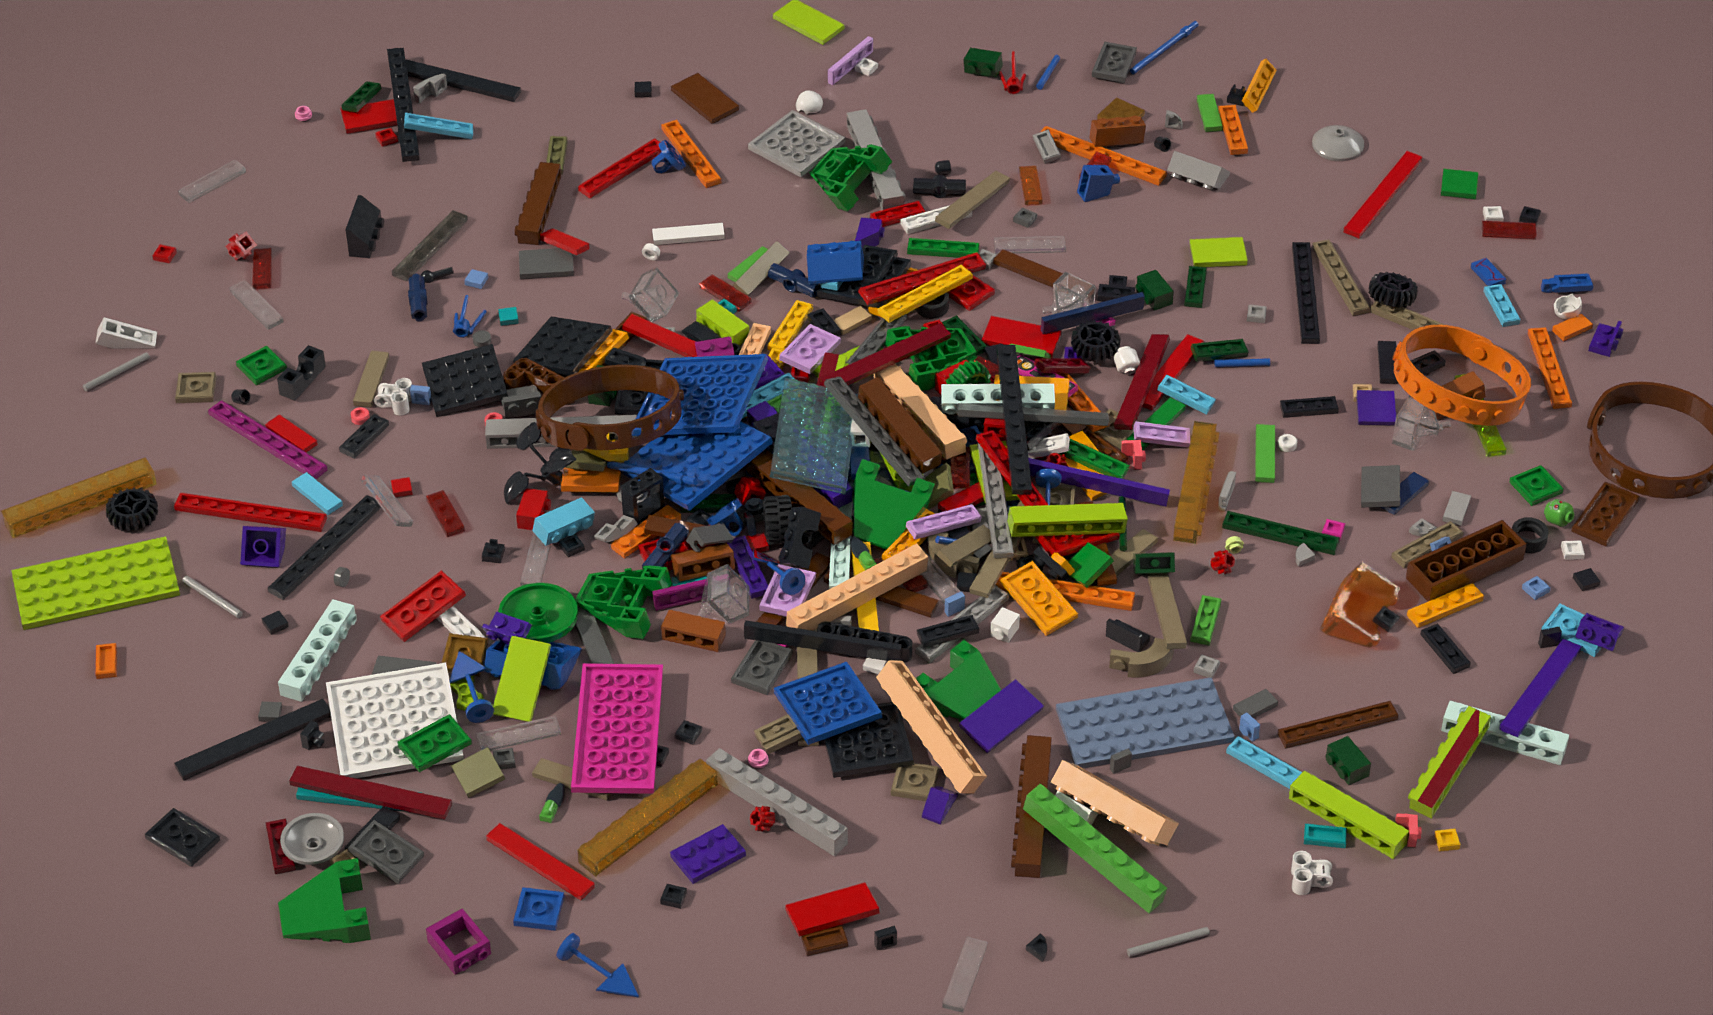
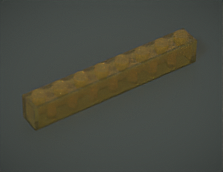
M1194 421L1174 526L1173 541L1196 544L1197 536L1202 535L1203 525H1200V523H1204L1205 511H1202V509L1207 507L1208 498H1205V496H1209L1210 485L1207 482L1211 483L1212 471L1210 469L1214 468L1215 458H1212V456H1216L1217 445H1214V443L1219 441L1220 432H1216L1217 424Z
M146 457L1 510L4 525L12 538L18 537L108 503V498H112L114 493L118 494L119 490L133 489L134 486L137 490L141 487L144 490L157 485L154 470Z
M701 758L688 765L684 771L676 774L669 782L660 786L649 797H645L637 806L629 809L626 814L618 820H614L610 826L598 832L590 841L582 844L577 849L579 864L595 877L717 786V771Z

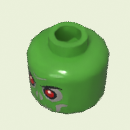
M1554 499L1545 506L1544 515L1548 522L1560 527H1564L1572 522L1574 512L1571 504Z

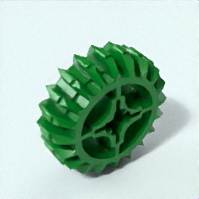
M971 360L970 362L965 361L963 365L959 364V367L954 369L952 374H949V379L945 380L947 384H990L991 375L987 367L982 363Z

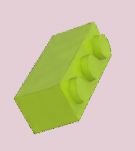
M713 299L696 309L697 322L707 326L721 338L731 337L732 343H736L739 346L745 342L749 334V325Z

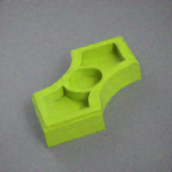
M471 675L472 682L474 683V675ZM464 678L451 683L450 687L458 696L456 702L457 709L466 711L467 706L474 701L467 680ZM476 691L478 700L484 699L483 695Z

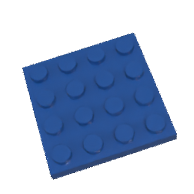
M848 662L774 688L775 696L787 714H789L808 745L882 718L881 710Z

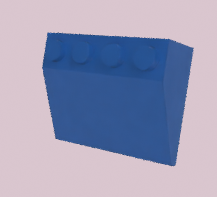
M501 639L495 641L486 650L485 667L487 670H484V672L491 673L495 677L502 675L509 645ZM554 641L548 643L551 644V649L541 685L553 690L560 689L567 682L582 648Z

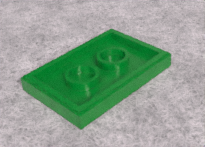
M449 714L398 741L397 744L420 773L471 745L472 741Z

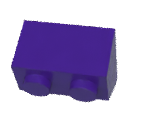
M243 526L240 565L280 567L285 549L286 528Z

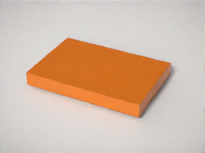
M607 465L603 472L565 467L563 469L561 492H618L621 471L609 469Z

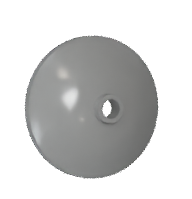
M1330 125L1318 130L1314 134L1312 146L1315 152L1325 159L1348 161L1362 153L1364 140L1357 131L1350 127Z
M309 813L301 815L289 822L283 829L280 839L281 848L284 854L296 863L305 865L323 863L340 851L344 842L343 828L335 818L326 814Z

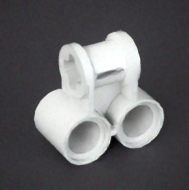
M401 378L395 384H380L378 386V395L374 398L375 404L381 408H393L394 414L399 416L407 414L410 411L411 380Z
M1306 851L1295 852L1291 867L1293 892L1297 895H1306L1310 892L1311 887H1330L1333 883V878L1330 876L1332 863L1328 860H1312L1311 855Z

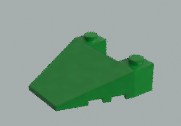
M870 144L867 145V148H861V146H855V149H849L848 147L831 148L809 174L838 209L849 211L859 200L853 191L871 171L882 174L892 163V160L882 147Z
M910 326L888 329L885 347H889L928 328L921 327V330L910 329ZM946 328L951 333L950 339L911 356L914 363L910 364L908 375L913 383L920 387L921 391L930 390L935 387L936 373L961 361H968L976 355L977 351L962 329Z
M862 459L854 482V536L861 541L870 542L872 545L888 549L907 529V521L917 519L928 508L935 483L916 478L912 491L908 492L876 481L880 465Z
M643 566V569L632 571V568H627L625 572L614 573V571L591 573L585 580L575 600L579 607L625 637L644 639L651 623L646 608H642L647 596H653L652 591L669 588L672 586V581L667 567Z
M965 640L950 650V667L954 670L941 681L936 682L925 673L920 674L916 678L943 717L948 718L951 716L959 719V722L963 721L1001 691L980 651Z
M358 858L335 862L278 902L283 938L301 940L321 938L327 942L334 939L342 940L343 943L371 940L366 907L345 911L342 898L343 893L363 890Z

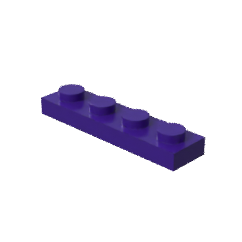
M745 535L734 538L732 543L727 542L734 552L735 565L751 599L764 596L768 584L757 561L753 560V552Z

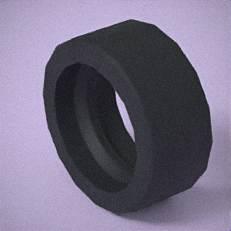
M946 292L935 298V300L941 302L940 304H924L915 310L925 318L942 317L949 309V294Z
M1524 517L1514 522L1512 530L1526 543L1525 553H1536L1545 548L1549 534L1545 523L1532 517ZM1531 531L1539 535L1540 538L1526 539L1520 536L1519 532Z

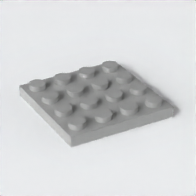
M792 110L748 143V149L802 177L814 168L831 148L841 147L845 143V137Z

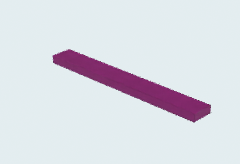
M219 401L208 410L210 416L303 474L307 472L314 479H317L328 471L327 465L224 401Z

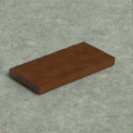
M699 73L671 86L673 93L711 124L739 111L738 104Z
M1605 481L1572 526L1571 532L1607 547L1638 503L1640 496Z

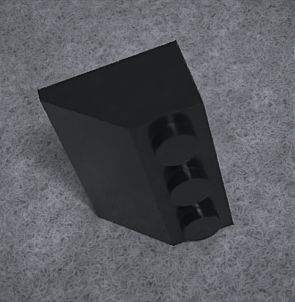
M362 195L357 196L345 231L349 256L370 258L372 251L376 249V240L380 238V229L384 227V218L381 217V210Z

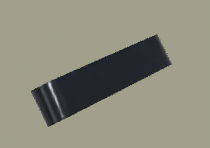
M822 622L818 625V632L901 644V661L905 663L912 659V640L907 636L833 622Z

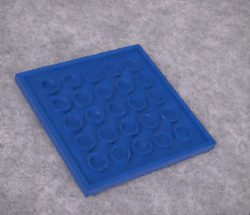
M767 354L665 358L660 370L669 373L677 380L680 390L683 389L684 401H681L682 414L680 420L664 435L736 432L767 364ZM648 392L636 419L659 410L670 399ZM659 419L654 423V430L659 427ZM635 428L631 433L632 436H639L641 428Z
M740 421L736 432L663 435L650 441L623 464L652 468L675 474L680 472L687 474V476L698 478L697 485L676 484L675 481L663 479L664 497L690 511L769 447L773 441L770 436ZM621 471L622 474L631 479L639 475Z

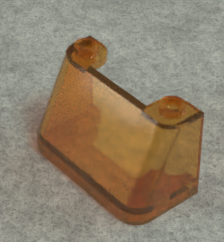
M1361 562L1339 585L1320 627V631L1328 636L1364 647H1375L1380 642L1381 637L1379 636L1380 631L1377 630L1378 625L1372 620L1383 606L1388 608L1390 605L1394 606L1399 599L1397 594L1400 587Z

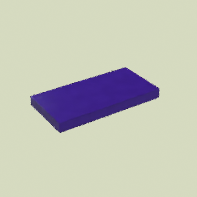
M1015 679L961 721L959 727L986 753H989L1043 710L1044 705Z

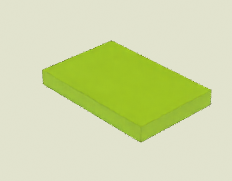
M1243 237L1190 239L1189 245L1194 266L1247 265L1248 260Z

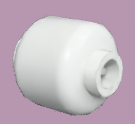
M1124 346L1117 349V353L1114 355L1117 371L1125 373V375H1131L1136 372L1140 361L1135 349Z

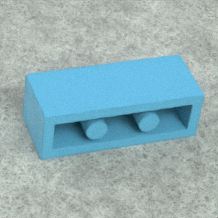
M581 497L536 517L532 531L547 546L567 536H572L578 531L588 529L593 525L595 512Z

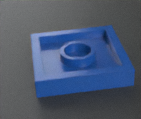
M522 887L513 920L514 926L556 931L564 901V892Z

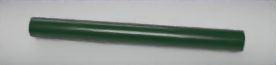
M1121 496L1118 498V503H1123L1126 511V498ZM1127 525L1125 533H1119V549L1123 552L1127 550Z

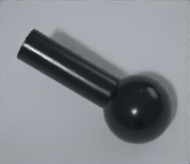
M453 267L435 272L425 270L420 276L424 277L425 283H431L436 278L454 274Z

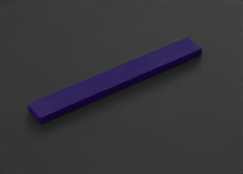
M1028 458L1030 476L1035 477V474L1042 469H1054L1061 474V483L1167 506L1169 489Z
M1565 639L1560 642L1502 721L1499 728L1500 731L1515 737L1520 736L1580 653L1581 645Z

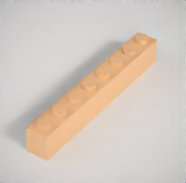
M894 364L874 373V378L879 377L938 447L945 459L966 452L965 444L967 439L964 433H961L956 425L948 420L946 414H943L938 409V406L931 402L928 395L924 394L920 387L913 383L910 376L906 375L900 366Z
M918 544L901 551L787 611L786 626L812 631L816 630L820 623L831 622L871 599L927 571V554Z
M889 660L876 677L881 687L888 693L891 701L898 707L902 716L912 726V730L919 736L923 745L933 755V759L941 766L944 774L954 784V788L959 793H975L987 775L904 662Z

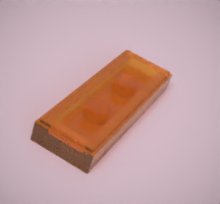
M1037 166L1019 167L1025 205L1042 204L1043 199Z

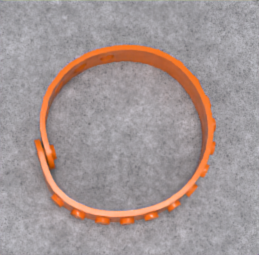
M1427 325L1411 331L1402 342L1398 343L1392 359L1395 361L1394 374L1398 383L1412 398L1441 415L1469 424L1492 426L1512 421L1520 414L1531 387L1530 375L1519 360L1504 349L1494 345L1489 339L1455 326ZM1428 348L1450 350L1469 357L1472 362L1500 376L1512 387L1517 397L1506 401H1484L1457 394L1439 386L1424 376L1412 364L1408 354ZM1506 362L1511 366L1510 373L1505 370Z

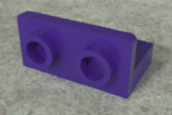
M1618 321L1616 327L1599 323L1588 351L1610 357L1612 351L1617 349L1619 343L1617 339L1621 340L1624 331L1621 328L1622 321Z
M496 612L490 624H483L482 629L486 632L488 638L492 640H497L498 638L509 645L512 636L526 638L532 625L529 622Z
M1586 613L1580 620L1576 638L1613 651L1617 639L1622 635L1624 627Z

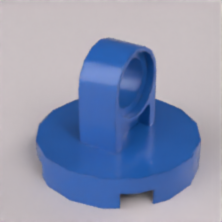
M667 140L659 143V148L662 152L652 160L654 171L656 173H664L672 166L681 171L686 164L681 155L678 156L675 152L674 146ZM664 162L663 166L656 167L658 163Z
M738 498L735 501L733 500L718 510L716 515H711L706 521L709 525H715L718 522L724 524L732 536L738 535L743 530V522L735 510L742 506ZM730 522H736L739 530L732 531L729 527Z

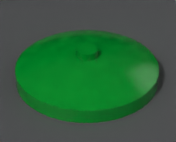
M531 583L520 586L503 598L498 609L499 613L529 622L532 625L525 639L544 643L556 641L567 635L575 626L578 618L577 603L572 594L566 589L550 583Z

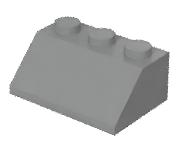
M1174 151L1167 171L1172 173V177L1178 179L1182 177L1188 178L1187 182L1197 185V182L1202 183L1203 187L1209 190H1213V187L1219 189L1230 175V171L1220 166Z

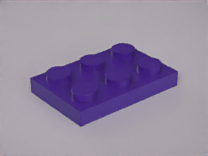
M724 824L670 851V857L692 884L746 856V850Z

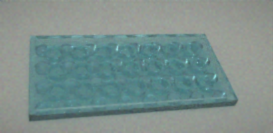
M785 378L769 477L845 494L853 435H850L852 418L826 387Z

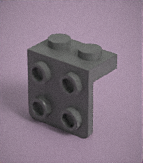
M536 386L507 389L508 397L501 399L505 419L536 414L541 399L540 392L537 391Z

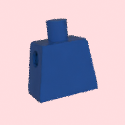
M1083 165L1077 193L1084 202L1108 196L1112 185L1120 183V176L1117 173L1113 174L1106 165Z

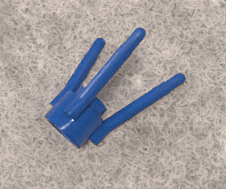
M468 295L465 296L460 319L458 320V313H455L453 333L463 338L473 333L474 328L487 312L483 310L470 327L469 321L464 318L468 304Z

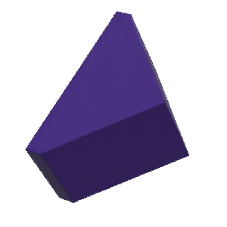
M940 786L931 787L922 818L941 825L958 797V793Z

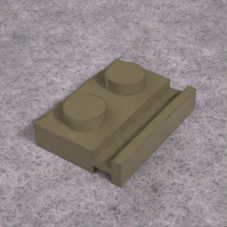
M789 714L754 730L756 738L766 750L767 755L803 738Z

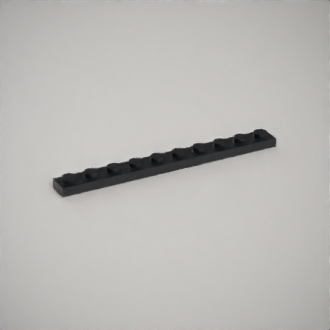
M404 48L387 49L402 162L418 161L420 158L416 130L404 128L405 113L413 114Z
M997 345L996 353L1012 495H1030L1032 493L1016 345Z

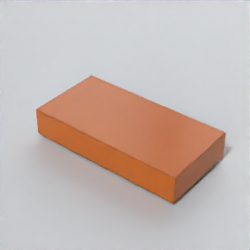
M1579 314L1574 318L1554 325L1552 331L1564 342L1592 329L1593 323L1583 314Z
M116 643L96 645V679L117 677Z

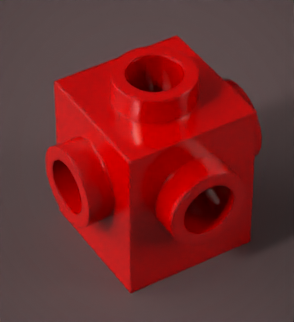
M245 231L240 235L236 233L228 239L230 243L225 247L228 253L235 260H238L241 257L245 259L251 255V250L257 244Z
M741 477L734 491L742 505H745L751 498L763 499L766 494L760 481L754 477Z

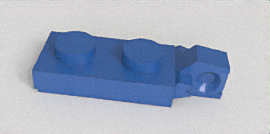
M1588 273L1554 275V278L1542 279L1541 290L1545 293H1551L1552 291L1555 293L1593 291V283Z

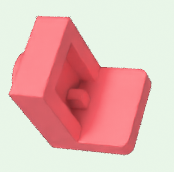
M1141 440L1122 441L1121 452L1126 456L1133 457L1134 470L1142 469V462L1146 461L1145 450H1142Z
M1396 814L1395 823L1409 830L1407 847L1416 848L1417 839H1421L1422 828L1418 827V815Z

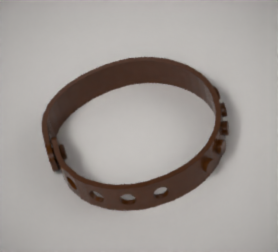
M611 365L592 368L567 376L547 389L541 397L538 409L536 410L537 429H541L542 436L548 443L565 449L582 451L584 449L617 450L631 448L663 436L678 423L682 414L681 401H684L683 389L680 390L677 380L672 375L656 368L640 365ZM639 390L659 394L670 399L659 410L642 418L623 423L588 424L575 422L569 424L551 419L552 415L564 405L579 398L601 392ZM659 419V427L654 430V423ZM635 428H641V434L638 437L634 438L631 436ZM614 432L618 435V439L616 441H609L606 435Z
M1654 382L1618 384L1609 388L1600 396L1589 416L1587 429L1591 430L1589 440L1590 457L1598 470L1607 479L1631 492L1662 499L1690 497L1703 492L1713 484V464L1707 469L1689 476L1665 477L1652 475L1633 469L1615 459L1604 448L1598 437V430L1604 425L1606 420V411L1615 406L1631 403L1652 404L1677 410L1700 422L1713 435V407L1708 402L1681 388ZM1613 468L1618 469L1621 476H1617ZM1640 479L1645 485H1637L1634 480Z

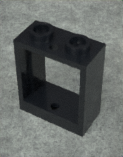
M652 468L621 485L623 515L634 518L638 525L645 521L649 515H653L665 507L663 478ZM650 489V496L637 504V497Z

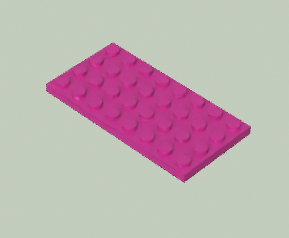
M583 663L571 793L654 794L663 665Z

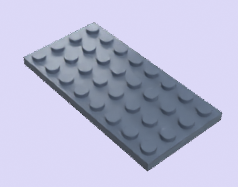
M1211 677L1056 704V712L1074 764L1082 768L1110 764L1111 755L1125 749L1131 751V760L1232 743L1235 738Z

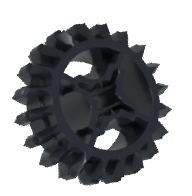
M1379 272L1370 280L1368 293L1371 298H1374V301H1379L1380 304H1385L1386 307L1406 308L1415 302L1418 287L1406 275L1402 276L1400 273L1395 274L1394 272Z
M1095 320L1093 322L1086 321L1085 324L1080 323V326L1075 327L1071 336V347L1073 352L1077 354V357L1082 356L1083 360L1089 359V362L1092 360L1096 362L1102 360L1105 362L1106 359L1111 360L1112 356L1117 353V349L1120 348L1121 338L1118 330H1115L1114 326H1109V322L1104 324L1102 320L1100 322Z
M135 486L133 489L119 490L118 494L114 493L112 498H108V503L106 504V517L110 525H113L115 529H120L122 532L128 530L130 533L131 530L145 529V525H151V522L155 521L158 515V503L154 495L149 490L144 491L142 487L138 490Z

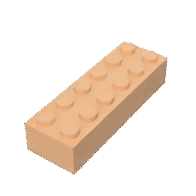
M1062 760L1051 781L1057 785L1056 790L1073 796L1072 799L1090 806L1089 809L1107 816V819L1113 823L1125 826V830L1142 836L1141 839L1157 846L1160 843L1168 845L1179 824L1076 764Z

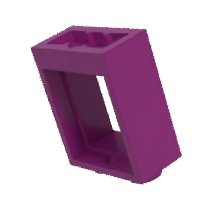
M463 908L426 928L428 943L455 975L491 955L490 941ZM466 928L478 943L454 955L443 941Z

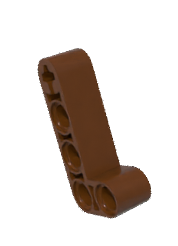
M527 358L517 360L503 374L506 390L534 385L537 387V391L542 394L553 384L564 378ZM574 400V401H572V402H570V403H568V404H566V405H572L576 400Z

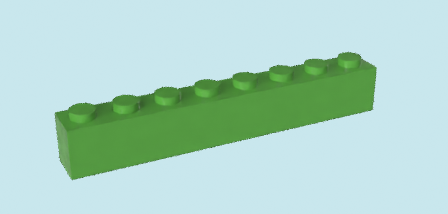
M1039 784L1026 796L1023 810L1150 914L1163 902L1167 891L1166 886L1042 784Z

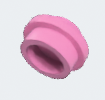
M300 106L296 109L295 118L297 120L307 121L312 117V111L309 107Z
M755 749L748 756V763L754 768L765 767L769 761L768 755L762 749Z

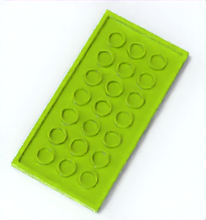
M166 536L11 570L23 630L180 596Z

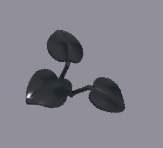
M532 422L520 433L516 445L520 450H526L530 446L531 450L544 463L540 470L542 476L527 472L523 474L520 471L514 473L507 480L504 487V499L508 505L527 489L529 484L528 477L541 479L542 481L547 479L552 484H557L563 476V472L560 470L577 460L570 449L557 447L551 453L549 461H546L533 446L541 437V429H537L536 422Z

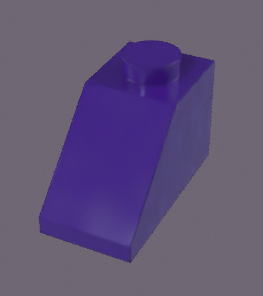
M861 217L855 241H861L862 248L864 245H879L880 239L884 238L885 234L882 220Z

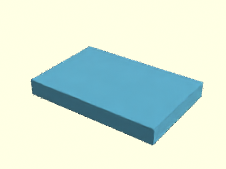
M1559 604L1541 628L1543 630L1560 627L1562 630L1560 641L1565 639L1581 645V651L1593 657L1601 649L1600 646L1576 638L1578 626L1584 614L1565 605Z

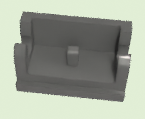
M724 524L693 528L686 542L690 544L695 552H700L697 544L704 547L708 544L732 543L734 538Z

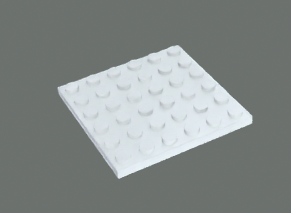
M446 663L326 682L340 775L361 778L414 769V765L400 750L397 742L449 714L457 722ZM460 750L434 765L461 761L464 759L463 751Z

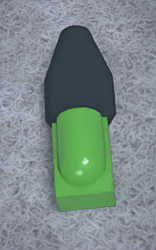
M852 537L850 539L851 550L855 557L859 559L864 570L877 565L867 546L857 537Z
M558 783L548 794L546 803L539 815L540 821L552 823L558 807L561 806L564 800V784Z

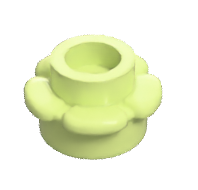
M1238 536L1230 537L1226 540L1225 549L1233 554L1239 553L1243 548L1244 542Z

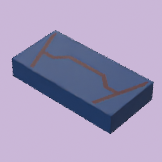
M1487 258L1471 263V269L1487 286L1506 284V278Z

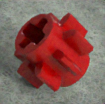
M1051 453L1047 459L1043 460L1068 466L1064 454L1060 456L1059 453Z
M1228 550L1214 552L1215 557L1211 558L1212 569L1217 571L1218 574L1232 572L1231 567L1235 566L1233 555L1228 553Z
M756 806L755 810L750 814V824L756 826L755 831H770V827L775 824V812H769V806Z

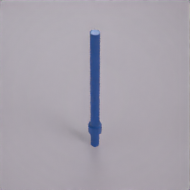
M1194 21L1190 25L1181 28L1178 34L1130 69L1131 74L1137 73L1183 37L1189 36L1199 26L1198 22Z
M613 461L607 463V468L635 474H641L649 469ZM654 470L663 479L675 481L676 484H698V478L687 476L685 473L678 472L675 474Z

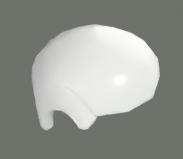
M808 90L799 95L795 106L798 112L803 110L806 115L817 113L823 106V100L819 94Z
M1573 294L1561 296L1554 303L1555 314L1561 319L1568 320L1574 318L1582 310L1581 297L1576 298Z

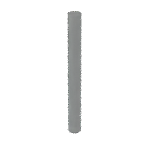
M146 352L84 384L83 388L87 392L150 359V356Z
M186 575L182 581L235 617L240 618L242 616V611Z
M1208 927L1200 928L1127 949V954L1129 957L1204 937L1210 935Z

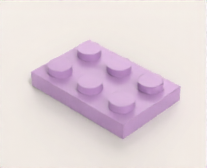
M809 324L780 354V361L811 374L822 363L825 352L831 353L841 343V338Z
M778 564L777 566L783 572L790 568H794ZM799 569L804 573L806 581L803 589L795 595H788L782 591L779 584L781 575L774 572L759 605L760 611L787 617V611L805 602L816 578V572Z

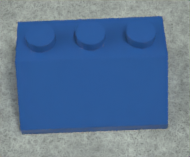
M861 241L808 245L807 268L809 284L863 280L864 255Z

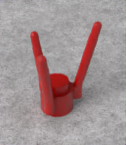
M1012 51V77L1006 82L1002 72H999L1004 90L1010 94H1017L1023 90L1026 77L1025 73L1021 81L1016 77L1014 51Z

